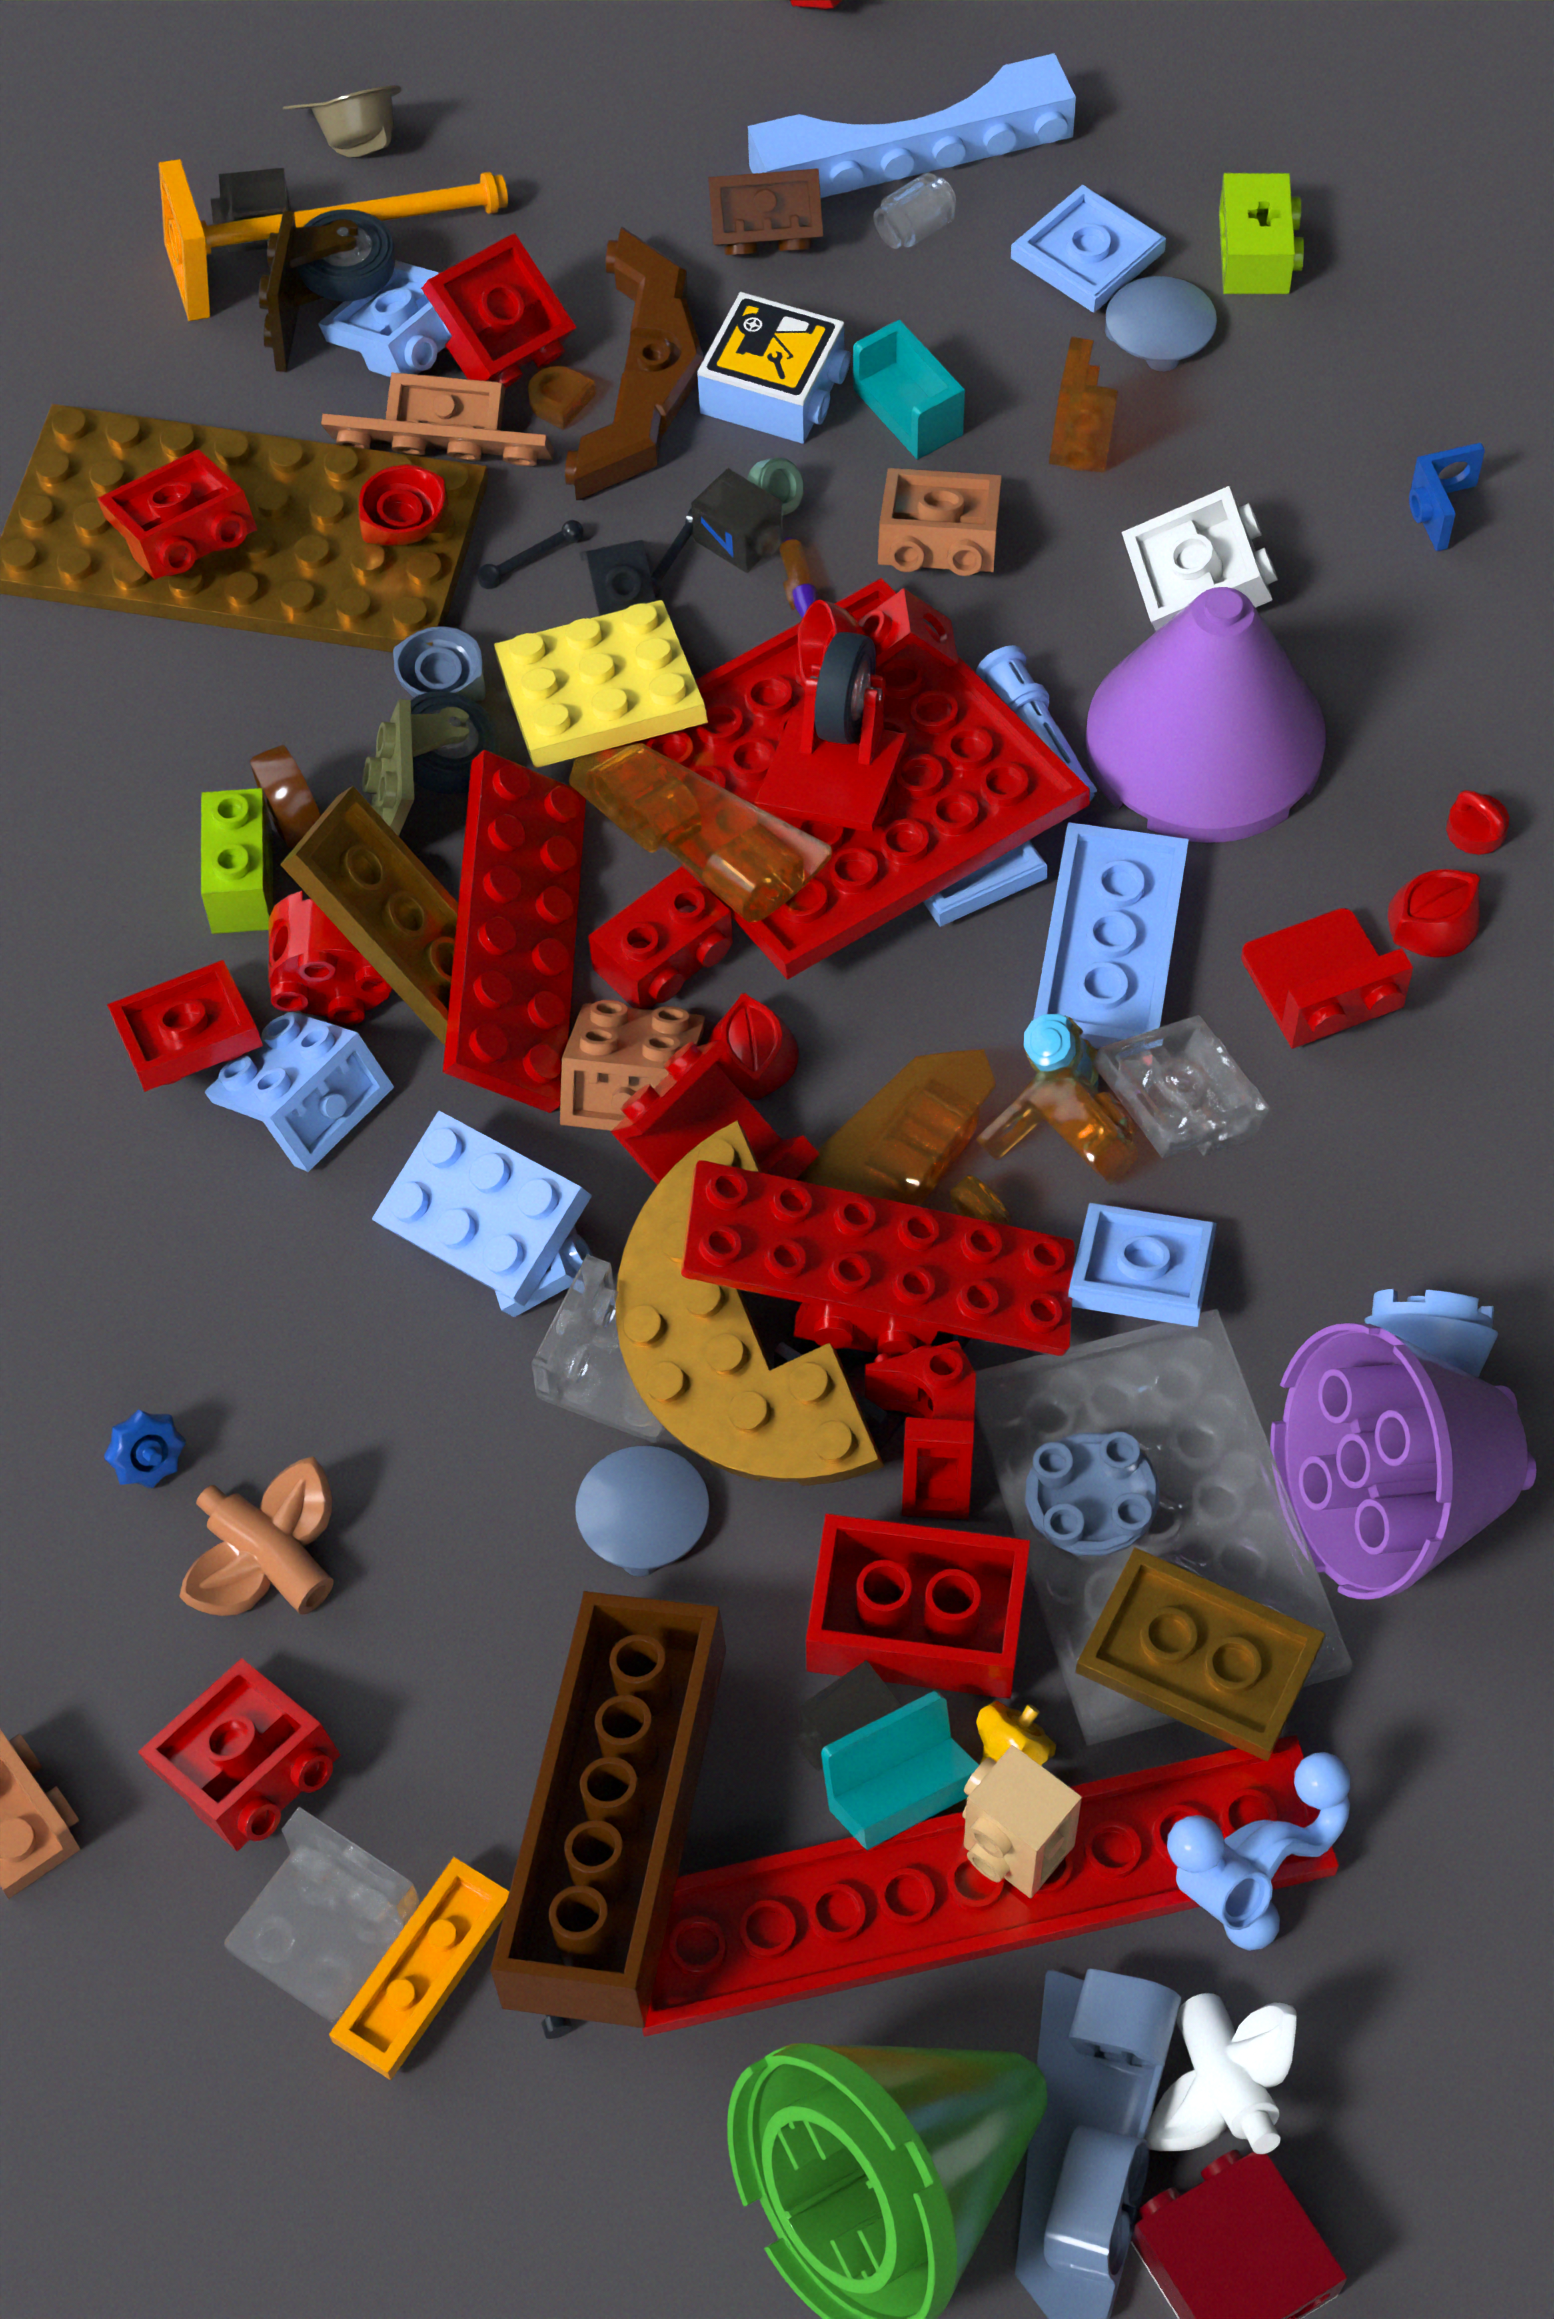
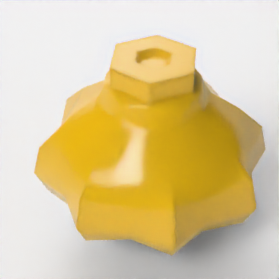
M994 1701L982 1708L976 1720L978 1731L984 1744V1756L980 1763L988 1757L998 1762L1012 1744L1039 1765H1043L1055 1755L1056 1744L1045 1734L1041 1726L1033 1722L1040 1713L1039 1710L1028 1704L1023 1713H1021L1019 1710L1011 1709L999 1701Z

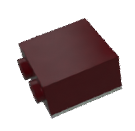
M1238 2149L1229 2151L1201 2171L1200 2174L1205 2180L1203 2183L1183 2195L1179 2194L1176 2187L1167 2189L1149 2200L1138 2210L1142 2220L1136 2223L1131 2244L1178 2319H1302L1336 2298L1347 2280V2276L1267 2153L1257 2154L1253 2151L1247 2156L1242 2157Z

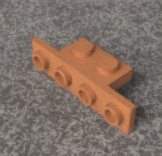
M391 372L386 420L322 413L321 425L332 439H337V445L370 449L371 443L390 444L393 451L406 455H424L426 448L448 450L447 455L452 458L466 461L480 460L481 453L503 455V461L519 466H535L537 459L553 460L554 448L546 435L500 431L505 397V387L500 382Z

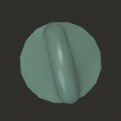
M776 457L759 461L749 472L746 489L741 495V500L744 505L753 506L757 512L764 516L789 514L800 505L803 497L804 483L801 473L796 465L786 458Z

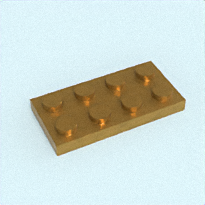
M352 786L335 798L280 865L445 1046L458 903L358 790Z

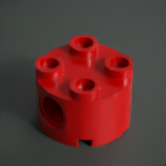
M303 891L288 895L274 906L269 917V985L271 988V1002L276 1009L284 1012L299 1011L304 1014L326 1016L333 1024L351 1026L364 1020L366 1010L373 1009L389 997L393 988L311 898L303 901Z

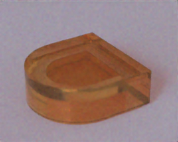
M553 366L544 368L537 372L528 384L531 410L539 418L565 430L596 395L595 381L566 367Z

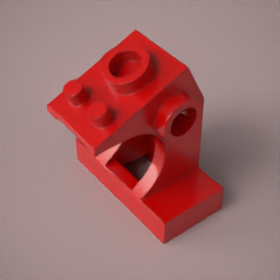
M958 1341L939 1346H921L910 1351L908 1354L893 1358L887 1353L880 1354L875 1358L874 1363L866 1365L865 1398L883 1410L902 1411L917 1417H906L902 1516L969 1520L976 1373Z

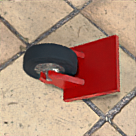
M839 632L831 640L822 665L812 664V676L810 678L807 677L805 684L804 713L797 714L791 712L755 800V809L873 832L906 747L907 734L883 729L886 679L884 676L875 675L876 653L873 640L865 635Z

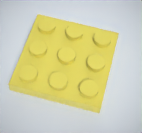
M663 600L647 604H635L617 612L590 619H578L567 625L537 633L521 634L513 639L494 644L497 661L534 769L708 723L705 704Z

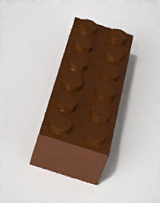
M588 1591L583 1592L490 1968L502 2009L645 2028L726 1654L719 1607Z

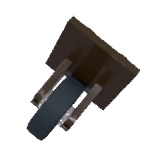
M340 209L320 214L306 223L304 227H296L294 211L283 210L279 233H270L268 239L267 261L268 266L272 267L270 275H262L259 285L260 309L268 310L269 313L266 314L264 322V346L266 348H273L276 371L287 372L300 305L321 298L336 301L363 299L380 291L391 279L395 267L394 242L388 228L376 217L358 210Z

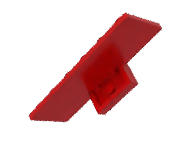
M699 1160L695 1165L681 1275L687 1279L802 1302L796 1313L794 1337L815 1341L820 1346L831 1343L835 1349L846 1347L878 1355L887 1353L891 1358L908 1354L910 1351L921 1346L931 1345L938 1331L1056 1356L1065 1355L1070 1347L1072 1298L1068 1297L1074 1270L1075 1243L1072 1239Z

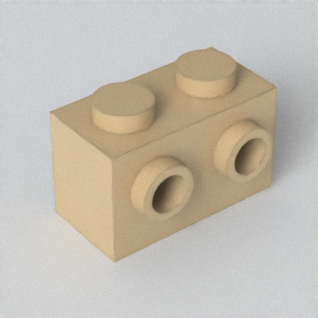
M1012 1744L998 1762L991 1757L985 1759L971 1775L964 1788V1792L968 1795L967 1805L962 1813V1817L965 1818L964 1847L968 1850L967 1857L969 1861L983 1875L995 1882H1000L1005 1878L1031 1899L1074 1847L1082 1797Z

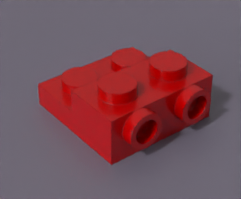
M516 233L505 237L428 279L421 288L451 333L452 337L446 343V347L468 380L503 383L506 389L523 376L520 367L534 361L537 368L540 369L559 358L566 351L562 343L577 328Z
M199 449L97 498L105 519L126 539L133 558L154 580L162 576L184 573L193 566L195 560L213 551L234 548L244 541L247 534L257 530L243 489Z
M242 1658L138 1751L147 1766L184 1798L197 1817L236 1851H239L249 1840L261 1841L269 1837L279 1825L281 1811L302 1791L311 1793L322 1788L332 1774L333 1762L341 1756L318 1720Z

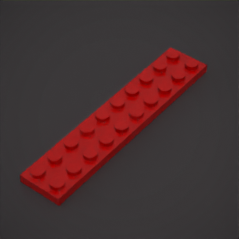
M1293 1735L1278 1739L1268 1762L1237 1748L1071 1786L1070 1788L1082 1797L1075 1845L1031 1899L1005 1878L1000 1882L987 1878L969 1861L967 1857L968 1850L964 1847L965 1818L962 1817L963 1812L923 1820L869 1850H866L855 1837H850L677 1877L645 2028H642L643 2036L647 2037L1201 1907L1178 1887L1176 1882L1178 1867L1171 1860L1167 1849L1168 1834L1176 1822L1194 1815H1201L1215 1822L1222 1830L1224 1839L1239 1828L1260 1820L1289 1822L1302 1828L1311 1825L1317 1819L1321 1810L1308 1806L1296 1792L1294 1785L1295 1771L1304 1759L1298 1737ZM1333 1846L1319 1857L1288 1855L1271 1879L1272 1890L1336 1875L1339 1865Z

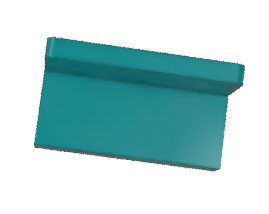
M932 1691L830 1743L821 1751L829 1811L866 1850L966 1799L968 1795L964 1792V1788L971 1775L979 1766L951 1738L947 1700L938 1691Z

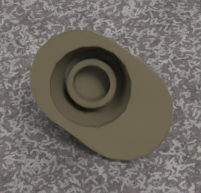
M396 85L376 87L351 93L328 102L284 106L283 110L312 109L328 144L337 153L346 157H362L384 149L390 144L391 132L394 127L392 97L402 90L400 86Z

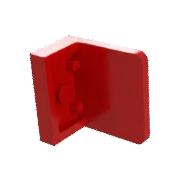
M1345 908L1328 912L1244 944L1241 953V960L1291 1049L1404 1008L1414 968L1403 948L1379 956L1354 913Z

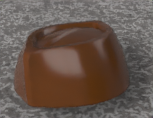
M281 745L253 756L250 760V766L257 787L263 789L267 810L276 830L287 847L292 849L295 848L320 818L321 814L296 761L285 745Z

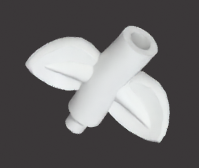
M1203 1993L1185 2001L1180 2006L1176 2022L1184 2038L1194 2070L1184 2074L1174 2082L1158 2103L1150 2119L1145 2137L1149 2149L1156 2151H1183L1202 2147L1216 2140L1226 2130L1228 2125L1235 2137L1248 2139L1255 2153L1266 2154L1274 2150L1280 2143V2136L1274 2126L1279 2118V2110L1266 2089L1282 2083L1292 2063L1297 2021L1296 2010L1293 2006L1284 2003L1267 2004L1250 2013L1239 2025L1235 2033L1229 2014L1218 1995Z

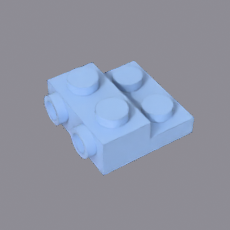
M395 260L391 279L380 291L363 299L344 301L318 323L326 342L361 352L369 371L391 377V372L417 375L421 371L431 368L436 361L437 353L446 346V343L452 337L421 289L428 279L436 276L439 272Z

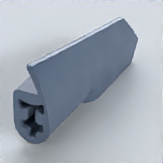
M1053 1969L1048 1970L1045 1976L1037 2066L1046 2079L1048 2105L1028 2146L1015 2275L1048 2319H1110L1148 2174L1149 2146L1145 2137L1181 2005V1996L1177 1992L1153 1981L1096 1969H1088L1085 1980Z

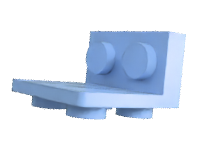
M287 1012L285 1015L272 1020L264 1028L261 1037L263 1046L246 1052L239 1058L228 1062L220 1070L218 1079L206 1089L205 1094L216 1105L263 1121L294 1167L309 1172L394 1086L358 1032L299 1013Z

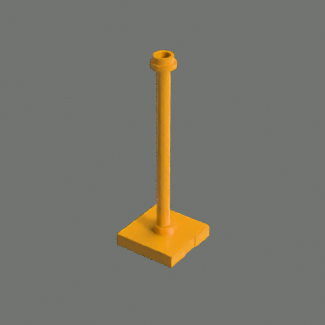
M181 159L159 162L164 244L188 321L210 318L206 255L211 254V248L269 239L270 233H279L282 214L207 225L205 220L199 219ZM491 172L481 173L480 183L297 211L294 212L296 227H304L314 217L325 212L340 209L362 211L376 217L380 221L484 205L487 214H494L498 212L499 208L508 206V194L502 174L493 175Z

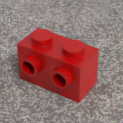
M681 866L589 935L592 969L633 1008L649 1009L657 1002L664 1003L678 993L684 981L701 968L714 966L727 954L730 946L733 945L731 910Z

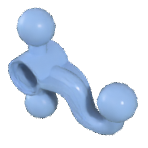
M1327 1752L1314 1753L1300 1762L1294 1777L1297 1795L1308 1806L1321 1810L1317 1819L1305 1828L1289 1822L1260 1820L1239 1828L1224 1839L1222 1830L1211 1819L1201 1815L1185 1817L1176 1822L1168 1834L1167 1849L1171 1860L1178 1867L1176 1882L1179 1889L1222 1922L1226 1935L1236 1946L1248 1951L1263 1949L1271 1944L1277 1936L1280 1918L1277 1908L1270 1901L1273 1887L1271 1879L1283 1860L1290 1854L1319 1857L1329 1850L1343 1832L1349 1818L1350 1809L1347 1794L1350 1791L1351 1777L1348 1767L1340 1758Z

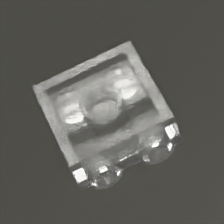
M1200 1015L1100 1047L1092 1063L1162 1158L1197 1147L1203 1156H1207L1252 1140L1270 1109L1257 1087L1249 1081L1227 1052L1222 1041L1214 1035Z

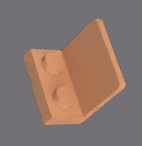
M601 1000L593 1004H583L562 1056L560 1125L612 1131L626 1117L621 1111L624 1103L638 1090L648 1084L655 1088L669 1074L664 1065L678 1050L690 1042H694L697 1047L699 1046L704 1031L705 1017L689 1014L685 1009L673 1006L660 1007L655 1010L627 1007L624 1003L615 1000Z

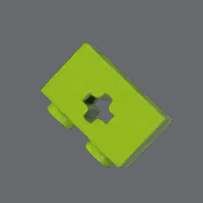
M1290 173L1223 174L1219 207L1223 294H1289L1292 272L1302 271L1304 257L1303 237H1294L1293 230H1299L1301 199L1300 196H1291Z
M262 788L201 792V896L212 934L269 930V917L273 910L272 826Z

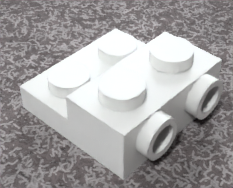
M1229 486L1122 532L1150 621L1156 631L1198 595L1211 588L1228 587L1236 589L1245 594L1254 607L1273 600L1268 584L1278 580L1266 548L1256 551L1252 542L1253 539L1262 536L1260 526L1250 503L1240 507Z

